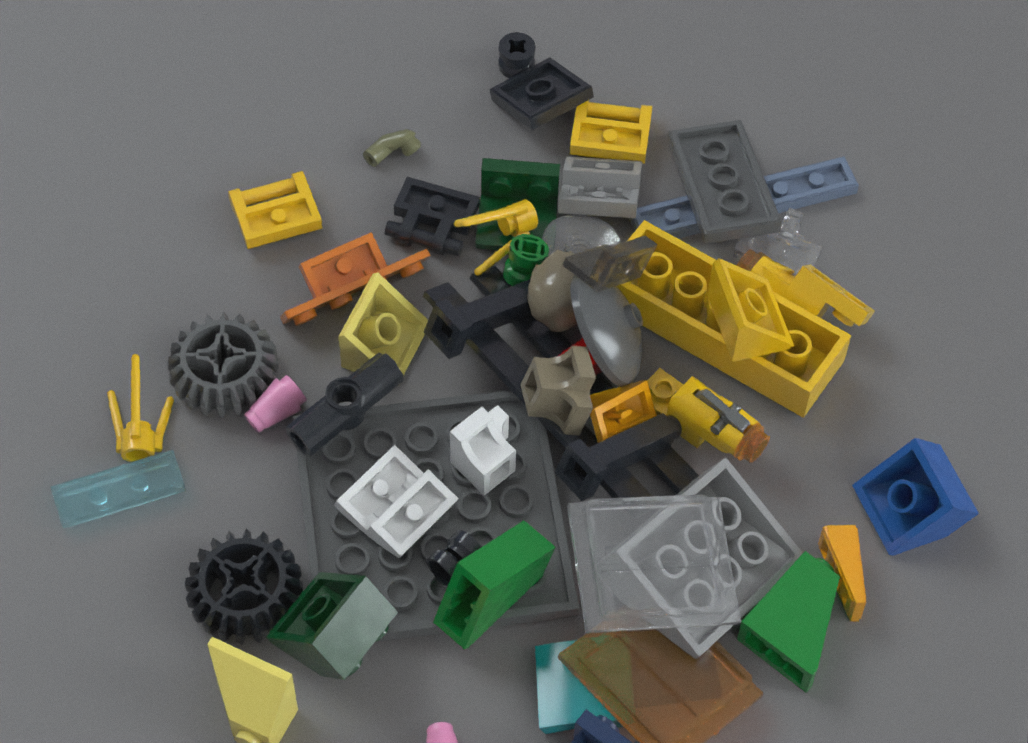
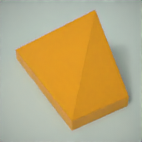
M647 380L590 395L593 405L590 417L598 443L657 416Z

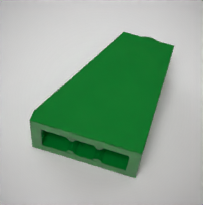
M523 520L457 563L433 623L464 650L467 649L543 576L556 547Z
M807 551L802 553L741 621L737 637L740 643L805 693L812 687L818 670L840 576L835 573L833 567L827 561L815 558Z

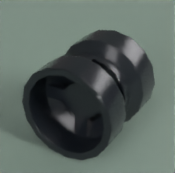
M458 530L448 539V546L444 550H436L427 559V565L436 579L447 588L457 563L482 546L470 534L463 530Z

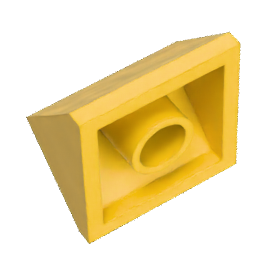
M718 258L714 261L707 296L732 362L781 352L793 347L794 344L768 279Z

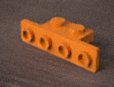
M372 232L300 263L298 267L313 299L285 311L280 316L283 324L294 321L296 326L304 324L318 316L315 311L317 309L330 305L331 309L335 310L352 302L351 294L365 289L373 273L378 272L385 280L400 273L404 279L423 270L422 263L431 255L428 249H424L387 266Z

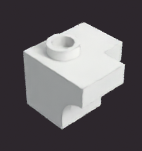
M498 405L489 412L480 407L450 431V463L483 495H486L514 473L516 468V450L506 441L509 430V416Z

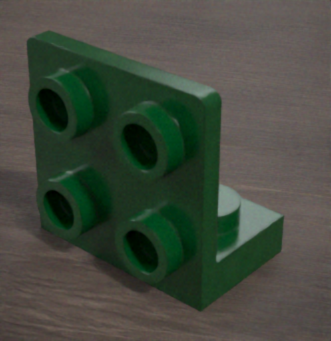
M482 158L479 214L499 210L527 199L534 206L538 216V226L536 229L529 231V234L544 240L549 247V254H552L554 250L559 195L560 164ZM497 220L477 224L475 246L478 249L499 250L514 237L512 235H504L498 226Z

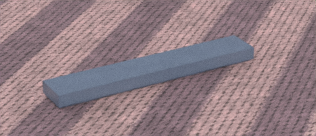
M845 156L764 176L778 213L857 194L859 187ZM687 195L638 207L636 218H629L634 232L646 220L676 238L700 233Z

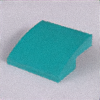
M582 639L535 646L539 729L543 733L550 734L574 729L575 722L586 709L596 717L598 715L607 717L618 728L635 725L630 644L627 639Z

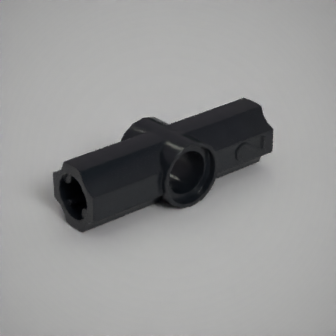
M378 352L349 377H340L331 381L326 388L325 396L286 426L287 435L300 452L304 455L312 456L343 430H352L358 427L364 420L365 412L403 382V373L389 355ZM341 402H351V403H352V404L347 405V406L338 405V404H340Z

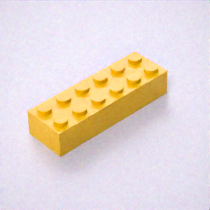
M644 220L602 271L601 276L616 286L630 304L634 303L638 307L643 319L642 326L804 418L843 364L852 335L773 292L794 346L785 351L732 362L707 296L712 265L716 259Z

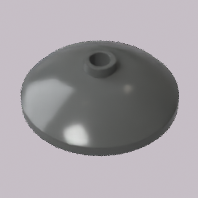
M588 270L575 274L572 277L570 286L571 301L579 330L588 350L601 371L614 384L622 387L634 383L640 372L643 352V338L640 326L643 325V319L638 307L634 303L630 304L624 294L601 275Z

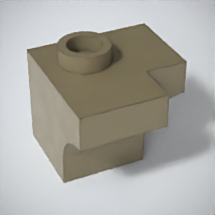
M571 346L566 353L554 358H533L521 383L528 416L543 417L555 422L561 428L563 434L580 435L593 409L590 389L596 379L587 347Z

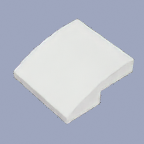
M394 445L335 502L334 506L368 537L400 558L459 498L429 469L423 473Z

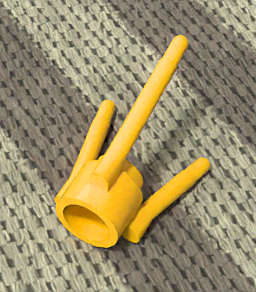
M524 199L499 210L469 216L454 222L455 227H467L497 220L498 226L504 235L515 237L521 234H529V231L536 229L538 226V216L531 202ZM512 240L474 270L475 275H481L506 256Z
M133 354L131 357V421L126 424L125 429L123 428L115 392L109 390L107 396L116 435V452L121 454L122 459L128 462L143 463L151 461L154 458L155 452H162L163 436L171 414L174 398L172 396L166 398L155 432L151 429L149 422L140 420V357L138 354Z

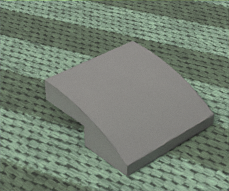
M567 156L563 168L558 213L636 218L642 161Z

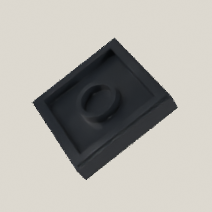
M550 57L489 89L492 101L531 130L594 98L591 85Z

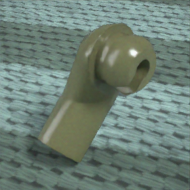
M409 129L384 134L363 152V157L369 165L376 167L399 147L405 156L412 155L421 147V142L414 136L416 133Z

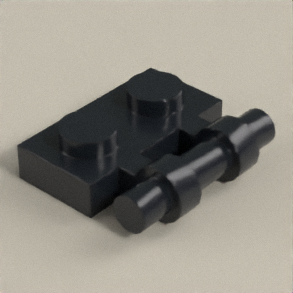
M407 176L394 204V215L403 217L404 221L401 224L389 220L384 234L397 238L398 243L411 246L412 243L431 248V252L443 256L446 252L460 256L463 241L450 238L452 232L467 236L471 226L455 227L454 222L458 219L476 215L480 206V197ZM419 222L438 227L436 233L418 229Z

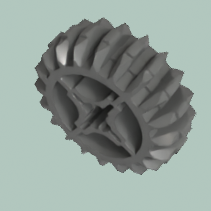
M223 312L220 320L213 321L207 314L204 324L200 325L192 321L190 326L191 332L180 330L179 342L171 343V356L167 360L168 371L170 372L168 375L169 381L173 388H175L176 395L180 401L186 400L187 406L191 410L200 406L201 412L207 416L215 409L223 419L226 410L233 409L239 416L242 411L241 406L247 405L251 407L255 403L256 397L259 398L276 378L275 373H278L277 370L279 369L278 358H276V346L273 344V341H270V336L266 329L259 330L255 320L245 324L241 314L234 320H229L228 316Z

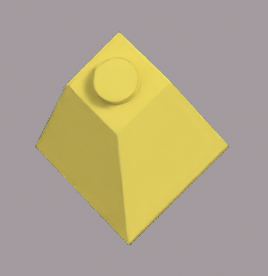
M211 637L207 645L233 737H235L234 740L237 743H279L298 711L292 674Z

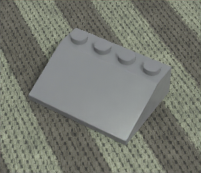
M725 457L701 473L594 565L593 568L621 603L693 658L697 659L767 594L803 552Z

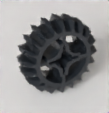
M246 528L243 537L235 539V535L229 531L226 535V542L221 543L217 539L212 538L210 543L212 551L199 548L197 554L199 562H190L188 568L190 577H187L185 580V588L189 592L186 596L187 605L193 609L192 615L197 623L204 622V630L209 635L219 630L220 639L226 642L232 634H236L237 642L242 645L246 640V635L253 634L254 639L260 643L262 631L267 629L270 632L277 624V621L279 622L297 600V596L303 592V583L300 581V577H302L301 568L295 563V556L291 549L284 551L283 543L279 538L269 543L268 535L263 531L256 539H252L251 532ZM270 571L279 579L278 586L273 595L267 592L266 585H264L267 582L266 576ZM216 578L221 580L223 586L221 591L222 597L217 602L210 596V590Z

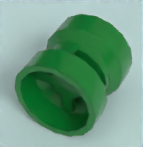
M531 234L517 235L512 239L508 250L509 258L506 260L502 272L503 278L508 284L514 286L531 279L534 267L542 264L546 257H548L549 247L546 242Z

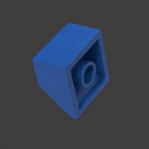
M918 438L912 439L852 485L888 554L892 556L945 538L979 514L941 445Z

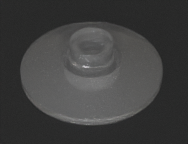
M571 214L559 217L546 227L542 238L549 247L548 256L557 250L574 253L580 261L586 263L589 271L594 273L603 271L621 247L616 231L603 220L589 215Z

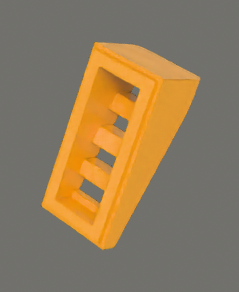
M856 525L822 527L818 542L819 550L823 559L840 576L837 592L850 622H859L866 605V593L858 528H856Z

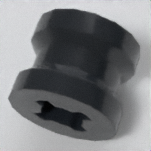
M513 32L505 35L500 40L498 46L500 55L498 67L505 77L511 78L535 65L534 55L536 46L534 40L529 35Z

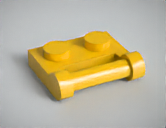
M589 100L576 107L569 155L642 161V164H645L653 106L641 105V108L594 103L589 102Z
M303 171L292 173L291 178L240 191V188L228 191L229 201L247 249L323 229L322 219Z

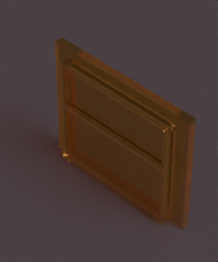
M623 606L614 614L605 618L603 622L558 654V659L641 743H705L761 699L764 694L752 682V675L718 641L700 657L695 659L642 619L639 612L636 610L632 611L627 606Z

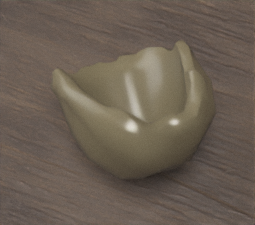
M557 250L546 257L542 264L536 265L531 274L527 294L531 314L537 321L548 327L551 332H561L578 326L571 301V280L575 274L584 270L589 271L585 262L580 261L571 252Z

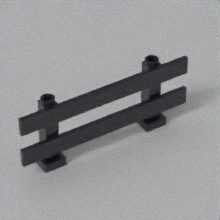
M495 265L479 276L475 275V273L471 274L470 280L485 295V297L468 303L449 282L425 290L423 297L433 307L424 329L427 337L448 359L461 355L465 343H467L524 405L525 401L521 383L529 366L494 329L512 323L545 358H554L572 345L560 332H551L548 327L532 316L527 299L530 279L511 286L505 281L503 273ZM598 374L590 389V395L613 389L614 387L601 374ZM662 413L599 443L596 436L585 425L580 435L563 434V431L555 422L547 418L537 417L566 448L554 473L581 501L593 497L600 484L633 520L657 508L659 502L626 467L644 460L676 494L699 476L671 447L673 441L679 438L682 433L680 422L672 415L666 416Z

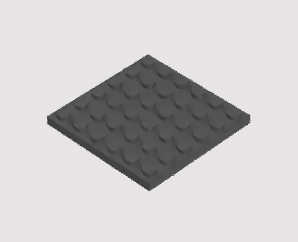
M511 390L372 406L365 412L364 420L358 427L352 430H343L312 456L304 455L297 449L311 581L319 572L366 576L398 612L389 623L387 633L377 642L445 633L433 623V620L447 588L432 574L427 565V559L436 550H444L448 546V539L458 530H463L470 534L483 547L523 520L556 548L543 576L490 627L579 615V604L547 429L537 417L528 416L526 406ZM498 405L509 416V430L506 441L516 450V468L514 473L486 495H483L450 463V431L480 407L489 412ZM300 415L293 416V421ZM394 445L423 473L429 469L459 498L400 558L368 537L334 506L335 502Z

